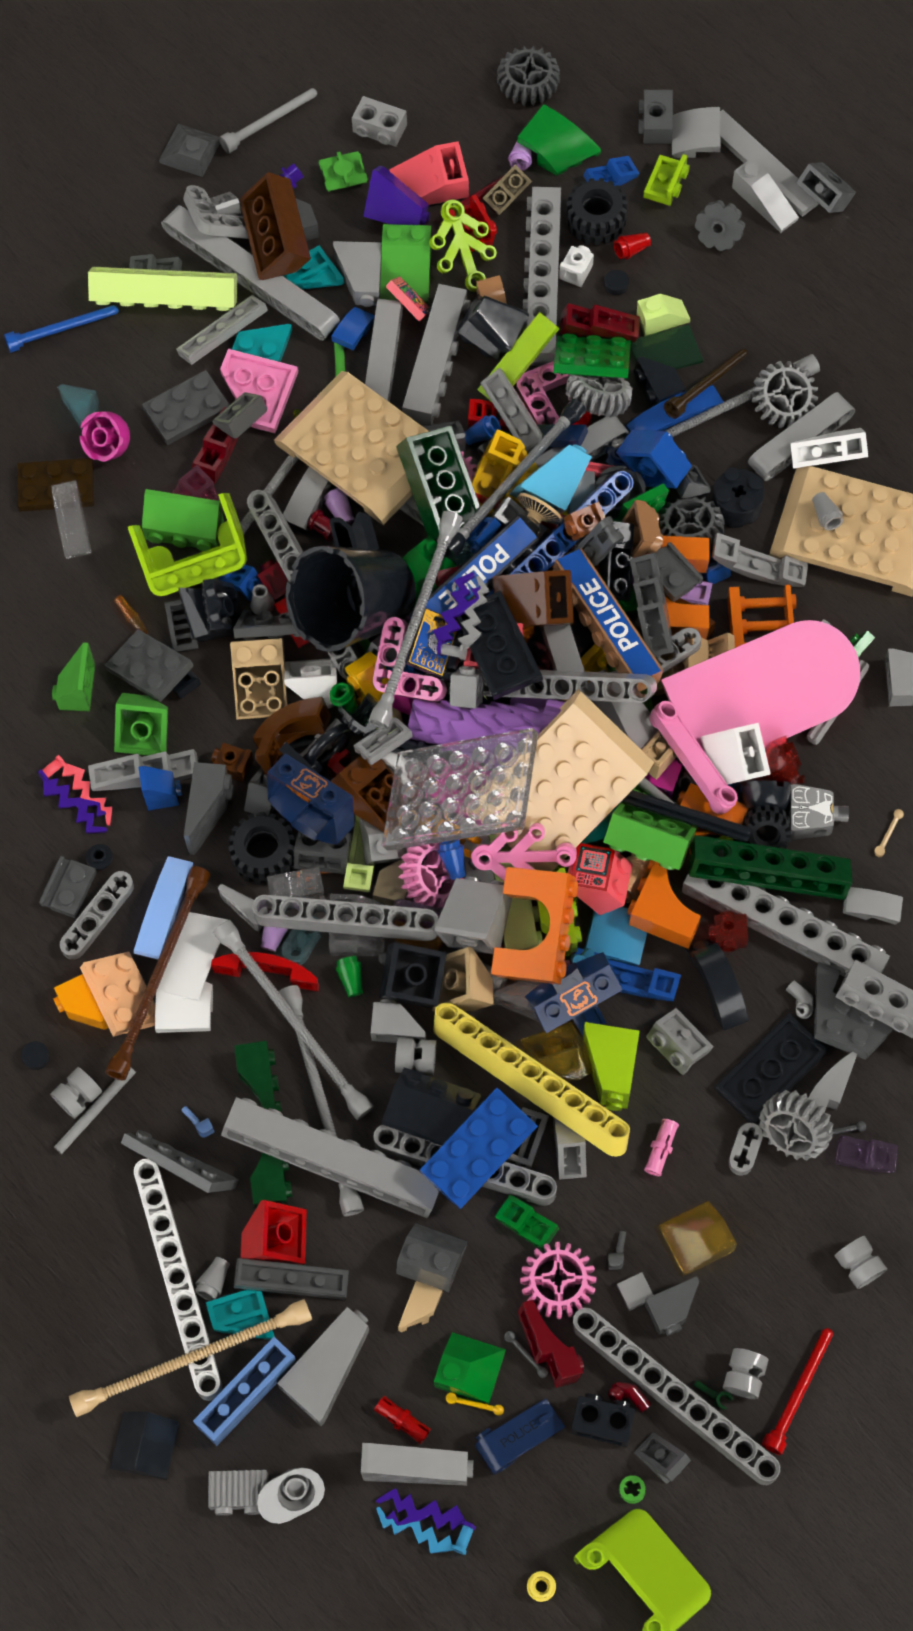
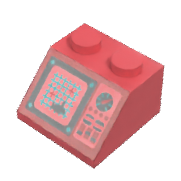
M580 843L576 847V860L569 866L568 873L576 877L578 882L577 897L599 915L623 907L633 864L618 851L611 848Z

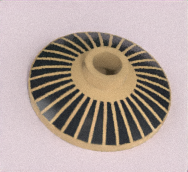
M526 493L518 495L517 498L520 504L528 512L527 518L533 523L540 525L541 521L559 525L563 522L562 516L547 503Z

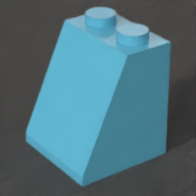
M568 445L513 488L509 495L515 498L520 493L532 495L547 503L561 514L566 511L592 456L586 454L587 450L579 445Z

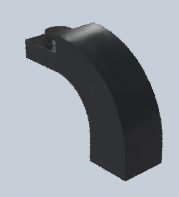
M709 938L695 942L693 945H690L689 949L685 948L687 957L695 966L705 984L714 1017L722 1029L727 1030L748 1022L749 1019L739 985L719 944L713 943Z

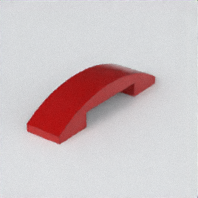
M248 952L263 972L291 976V985H297L300 989L319 991L318 978L301 965L272 954ZM234 953L214 958L211 962L214 973L239 978L242 968H247V966L240 960L239 955Z

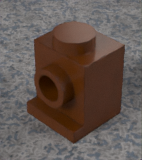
M224 742L220 749L215 748L211 757L212 763L226 765L227 772L232 775V779L242 783L245 782L254 761L252 750H243Z

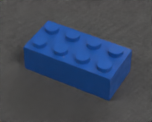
M496 1088L425 1163L419 1172L458 1209H461L538 1126L503 1092Z

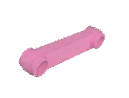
M662 701L657 704L649 716L650 723L660 731L708 799L711 810L720 815L727 813L736 804L738 799L736 791L727 785L679 717L675 705L669 701Z

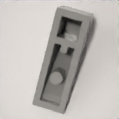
M753 158L734 171L732 188L780 233L798 221V215L772 177Z

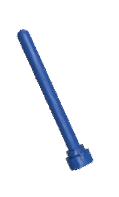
M112 305L23 334L12 331L4 334L8 349L12 353L20 350L24 343L116 315L119 309L117 306Z

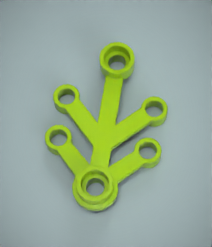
M451 199L446 201L441 207L443 221L437 233L430 238L429 244L434 250L444 247L446 243L445 237L452 226L454 237L444 258L437 262V269L440 273L444 274L452 270L453 260L459 250L467 273L465 285L471 292H476V287L471 284V279L479 281L486 279L482 272L476 270L470 248L479 252L484 261L494 259L497 252L493 246L485 245L464 232L462 224L473 229V234L477 238H483L489 233V226L485 222H479L465 214L464 206L459 201ZM449 209L455 211V216L449 214ZM478 226L483 227L484 234L478 231ZM435 238H438L441 241L440 246L435 244ZM486 249L491 251V257L485 254ZM443 261L448 264V269L442 267Z

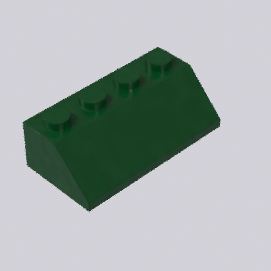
M451 425L405 438L396 448L427 536L438 540L439 523L444 511L459 514L463 518L460 526L462 528L480 508Z

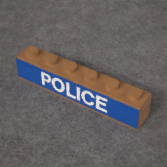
M578 549L555 560L553 571L571 570L573 606L579 613V619L583 626H587L591 631L594 643L605 652L608 664L612 668L615 667L618 673L647 674L652 676L656 683H659L663 672L662 667L583 549ZM638 683L637 689L641 692L647 689V686L644 683Z

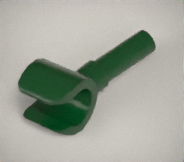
M698 1380L694 1384L696 1388L713 1399L714 1406L719 1410L727 1409L719 1402L721 1396L730 1401L733 1400L732 1395L728 1392L718 1393Z

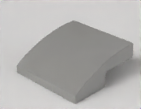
M720 107L692 109L673 115L672 158H681L683 154L688 155L687 158H696V152H720Z

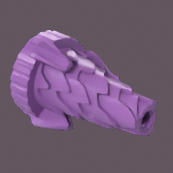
M511 697L510 705L491 702L490 705L481 703L476 708L450 706V701L441 700L440 703L415 698L408 723V728L412 731L413 736L410 739L441 746L448 749L449 752L461 755L462 759L486 764L487 769L494 770L495 774L499 776L562 711L560 707L566 700Z

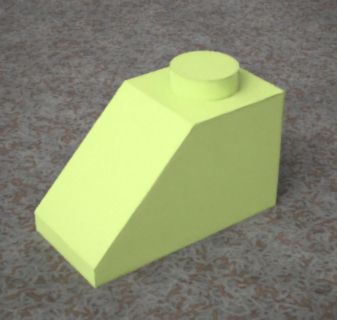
M658 294L637 301L636 316L640 317L639 324L644 336L690 323V317L683 301L680 299Z

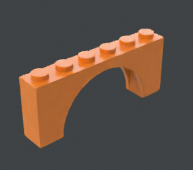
M690 783L686 792L681 791L676 803L743 825L744 817L748 813V808L745 804L738 801L725 814L720 815L713 812L703 792L697 785ZM697 828L695 833L697 836H723L701 828ZM650 860L647 867L650 873L647 878L642 877L637 889L640 895L637 900L632 899L627 914L631 915L629 925L689 949L698 929L701 915L694 913L679 901L671 889L667 869L661 867L660 863Z

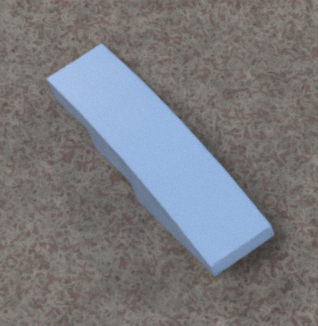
M167 857L149 902L134 948V954L159 960L184 898L186 879L191 867H193V862Z

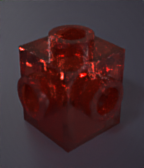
M724 911L714 915L713 923L708 924V939L718 943L723 952H733L737 948H746L748 943L747 914H734L731 911Z

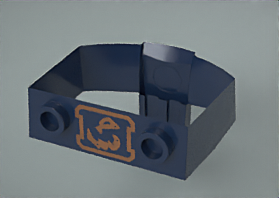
M286 753L267 772L268 801L291 823V826L313 840L317 839L329 844H338L354 827L353 796ZM286 784L295 789L296 791H298L299 793L303 794L307 798H309L311 801L307 803L306 801L301 799L299 796L293 793L288 787H286Z
M604 952L567 966L566 975L562 978L561 985L541 983L529 992L525 998L546 1033L573 1019L581 1034L584 1035L585 1022L600 1025L606 1024L597 1004L623 989Z

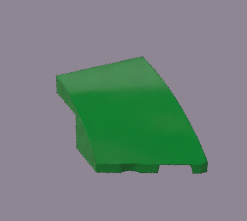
M545 104L542 105L518 136L517 143L537 153V165L556 176L566 172L571 167L582 164L583 160L593 155L597 157L601 154V148L586 133Z

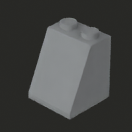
M470 876L465 877V879H455L434 930L447 947L457 949L472 947L476 952L494 954L495 947L501 948L512 901L511 897L503 894L504 882L492 880L490 883L481 882L478 878Z

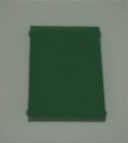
M689 324L640 337L630 344L635 361L639 357H644L673 367L675 370L703 363L702 355Z

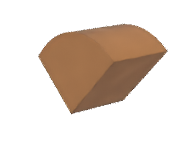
M500 275L476 281L477 295L487 296L506 303Z

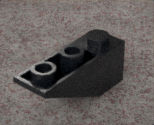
M614 521V528L617 532H621L624 540L617 544L599 563L601 578L616 600L630 601L632 569L629 559L633 557L634 524Z

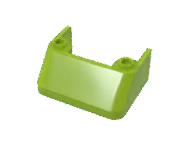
M230 493L218 494L227 519L226 522L219 526L217 531L220 546L174 562L171 552L166 547L156 546L148 549L141 526L132 525L128 527L147 584L153 594L166 596L178 592V588H189L201 584L203 580L215 579L244 567L247 556L243 530Z

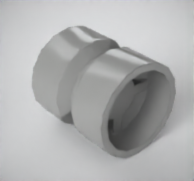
M398 1038L395 1072L401 1073L405 1067L425 1075H434L436 1040L421 1039L419 1043H415L414 1039ZM415 1053L421 1054L422 1059L415 1060Z
M77 1067L67 1077V1083H60L50 1095L68 1115L75 1119L86 1109L85 1103L93 1102L102 1093V1090L86 1072Z
M865 1236L859 1237L835 1254V1258L844 1269L851 1270L848 1277L856 1289L868 1285L887 1271V1267L880 1257L871 1255L873 1251L872 1245Z
M734 1348L729 1363L732 1371L727 1372L723 1389L736 1396L758 1399L762 1386L759 1377L765 1375L769 1359L750 1350Z

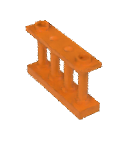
M785 585L783 597L747 599L744 596H740L739 587H729L727 596L730 634L735 636V648L748 643L744 642V634H747V632L776 631L794 623L793 609H796V594H791V585ZM784 607L785 620L747 622L746 619H742V611H745V609Z

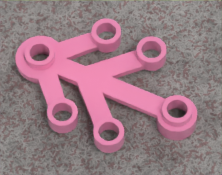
M540 823L532 824L529 832L510 851H499L507 842L515 841L518 836L517 826L506 824L502 829V833L490 845L481 844L477 846L472 852L471 859L476 868L484 871L491 870L505 881L506 868L501 863H511L515 868L532 870L535 869L527 862H557L560 866L567 867L575 862L577 851L570 843H561L556 850L526 851L535 841L538 842L544 838L545 828ZM539 829L542 834L536 836L532 833V830ZM513 830L515 834L508 836L505 831ZM568 854L570 859L563 860L560 856ZM480 856H488L489 861H482Z

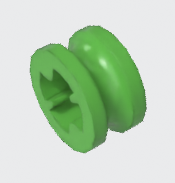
M630 1475L621 1481L620 1494L624 1501L636 1504L644 1498L646 1489L640 1477ZM630 1482L634 1486L639 1485L641 1488L637 1490L639 1494L635 1497L631 1493L626 1494L624 1491L628 1489L626 1485Z

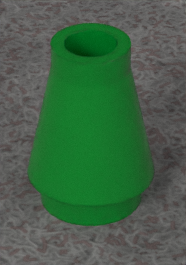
M338 683L331 688V703L338 708L342 706L353 714L359 706L353 687L346 683Z
M350 956L336 961L337 968L335 970L347 992L348 998L362 995L361 962H358L357 956Z

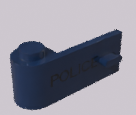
M545 1398L494 1431L488 1428L476 1437L478 1442L474 1446L493 1475H496L513 1464L521 1455L563 1430L565 1425Z

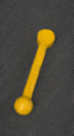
M453 1392L446 1395V1401L451 1405L460 1403L492 1411L496 1416L504 1413L502 1405L492 1406L460 1398Z

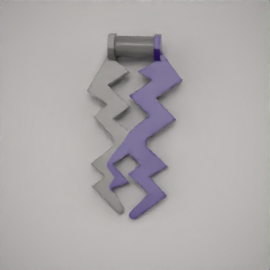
M473 572L454 580L459 590L450 594L458 606L442 612L441 616L447 625L433 630L438 641L437 654L439 656H454L465 661L467 649L481 636V633L474 627L481 623L474 612V608L488 602L483 594L488 593L489 589L480 576H477L479 588L471 589L476 598L467 602L465 597L471 595V593L464 584L475 577ZM466 614L470 619L461 622V624L468 632V635L458 638L461 646L445 644L454 640L450 633L461 630L454 618Z

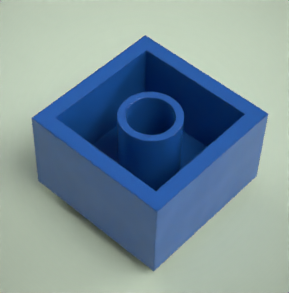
M631 430L616 451L629 470L636 471L642 476L645 487H657L664 483L667 488H677L692 467L686 458V454L673 441L671 434L663 430Z

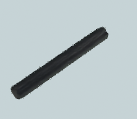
M634 790L622 800L626 805L742 842H747L751 834L750 827Z

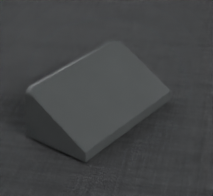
M244 392L212 422L230 437L236 439L267 412V407L262 396Z
M692 465L681 483L675 488L683 499L710 493L711 491L707 481L695 465Z

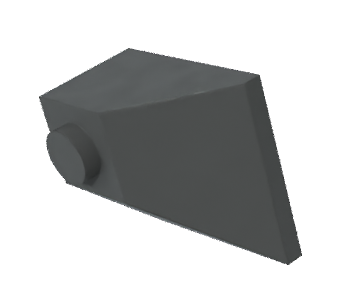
M178 124L159 159V163L203 177L220 144L219 137Z

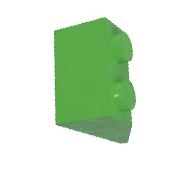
M383 224L380 299L398 300L386 288V285L392 279L400 276L426 304L429 303L432 251L429 244L432 237L431 226Z

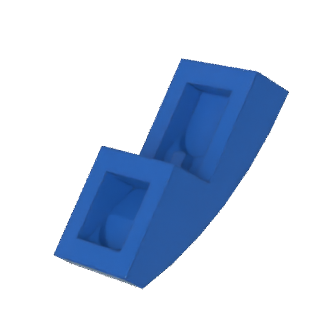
M624 156L609 159L606 166L586 169L583 176L587 182H589L590 178H594L595 181L599 180V178H604L605 182L610 180L614 182V186H620L637 178L640 173L631 158Z
M354 307L335 329L331 336L332 342L354 351L361 337H366L374 324L375 315Z

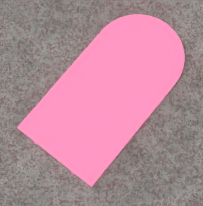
M807 620L787 625L660 681L669 702L675 705L679 717L702 749L701 736L759 723L764 748L832 719L843 712L852 702L857 692L860 681V664L857 652L842 632L829 624Z

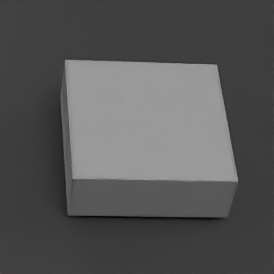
M642 1272L617 1284V1288L629 1311L645 1304V1299L653 1296Z

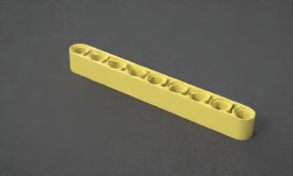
M441 1003L435 1008L433 1031L437 1037L606 1154L617 1157L626 1152L630 1127L624 1120L456 1005Z

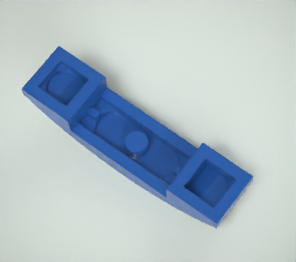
M711 385L690 401L685 412L677 419L669 417L664 410V403L670 399L668 398L637 416L626 425L629 433L631 430L662 431L707 411L716 405L718 406V404L724 401L715 387ZM685 391V392H683V393H680V394H677V395H675V397H677V396H680V397H681V396H682L684 393H686L687 391Z
M577 948L575 954L581 955L585 949ZM607 959L623 989L620 991L621 993L655 1000L674 1001L681 978L680 974L657 968L651 971Z

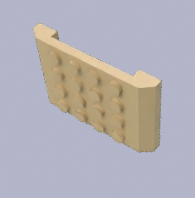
M341 371L274 441L278 447L293 458L295 456L360 504L368 515L384 525L413 495L396 446L407 437L429 431L349 372Z
M813 466L796 468L769 556L778 559L789 556L806 563L893 586V592L913 597V494ZM820 492H825L843 513V523L834 530H825L819 524L812 498Z
M579 689L560 707L562 711L488 787L483 786L466 804L498 836L502 833V829L506 824L516 825L518 828L516 840L506 843L511 849L529 832L530 826L534 823H540L544 826L545 835L541 841H535L526 851L556 850L561 843H570L576 848L648 774L654 763ZM539 829L532 830V833L536 836L542 834ZM513 830L505 831L508 836L515 834ZM562 854L560 857L564 860L568 854ZM527 862L535 870L553 871L559 865L557 862Z

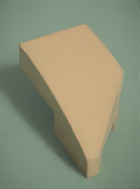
M416 1281L398 1326V1331H407V1327L418 1323L422 1325L429 1323V1318L434 1315L443 1290Z

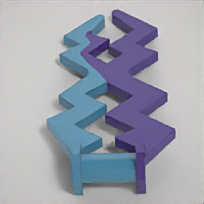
M396 1488L376 1500L378 1504L393 1499L397 1512L399 1513L406 1509L408 1515L407 1518L399 1522L394 1510L386 1517L381 1508L377 1507L376 1510L383 1529L392 1525L394 1535L404 1529L412 1527L418 1544L428 1540L430 1554L455 1551L466 1555V1548L476 1526L464 1519L457 1505L443 1515L436 1500L421 1510H416L411 1494L401 1501ZM432 1515L437 1530L449 1522L452 1531L460 1525L463 1527L456 1544L452 1545L450 1535L438 1543L433 1527L422 1532L420 1522Z

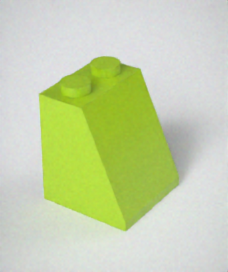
M585 1022L583 1046L600 1105H605L607 1109L613 1111H621L622 1108L628 1109L640 1031Z

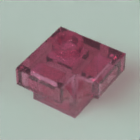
M198 465L178 480V485L172 492L174 494L220 501L218 493L214 488V482Z

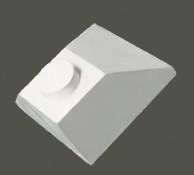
M331 658L285 662L284 682L286 686L303 699L323 697L327 708L334 706L330 701V690L334 685L338 684L337 668Z

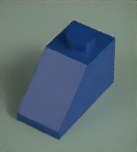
M147 766L138 767L142 793L148 811L179 805L178 796L183 795L180 780L175 781L172 771Z

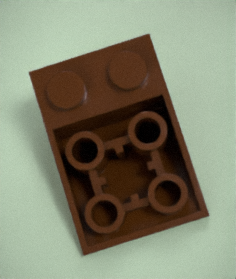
M571 570L493 576L494 593L502 592L516 623H522L523 627L574 624Z
M360 755L330 781L353 796V809L356 816L389 836L422 808V805L413 797L382 759L370 765L368 760L363 759Z

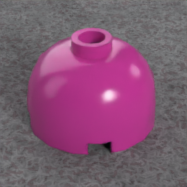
M108 411L94 412L88 415L81 424L80 428H83L82 436H80V443L83 451L89 458L102 462L111 461L122 456L127 450L130 442V430L121 416Z

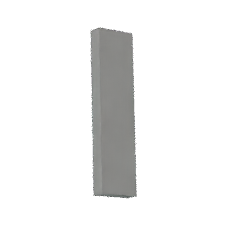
M254 295L249 296L176 349L178 355L191 365L267 312L266 304Z
M499 368L480 383L512 435L522 441L526 452L529 454L542 440L544 435L504 371Z

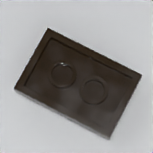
M91 458L17 463L18 508L20 512L94 506V471Z

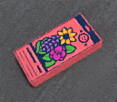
M400 276L392 279L386 285V288L418 321L429 317L431 308Z

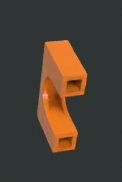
M663 536L662 549L667 546V543L671 542L699 573H707L709 538ZM665 597L672 636L685 628H694L703 639L707 640L709 632V605L679 604Z
M506 868L503 894L511 898L541 901L549 912L550 928L546 938L532 949L515 950L495 947L491 969L492 975L499 978L561 985V980L566 975L565 952L570 947L569 925L574 920L573 897H576L578 893L576 877L562 872Z

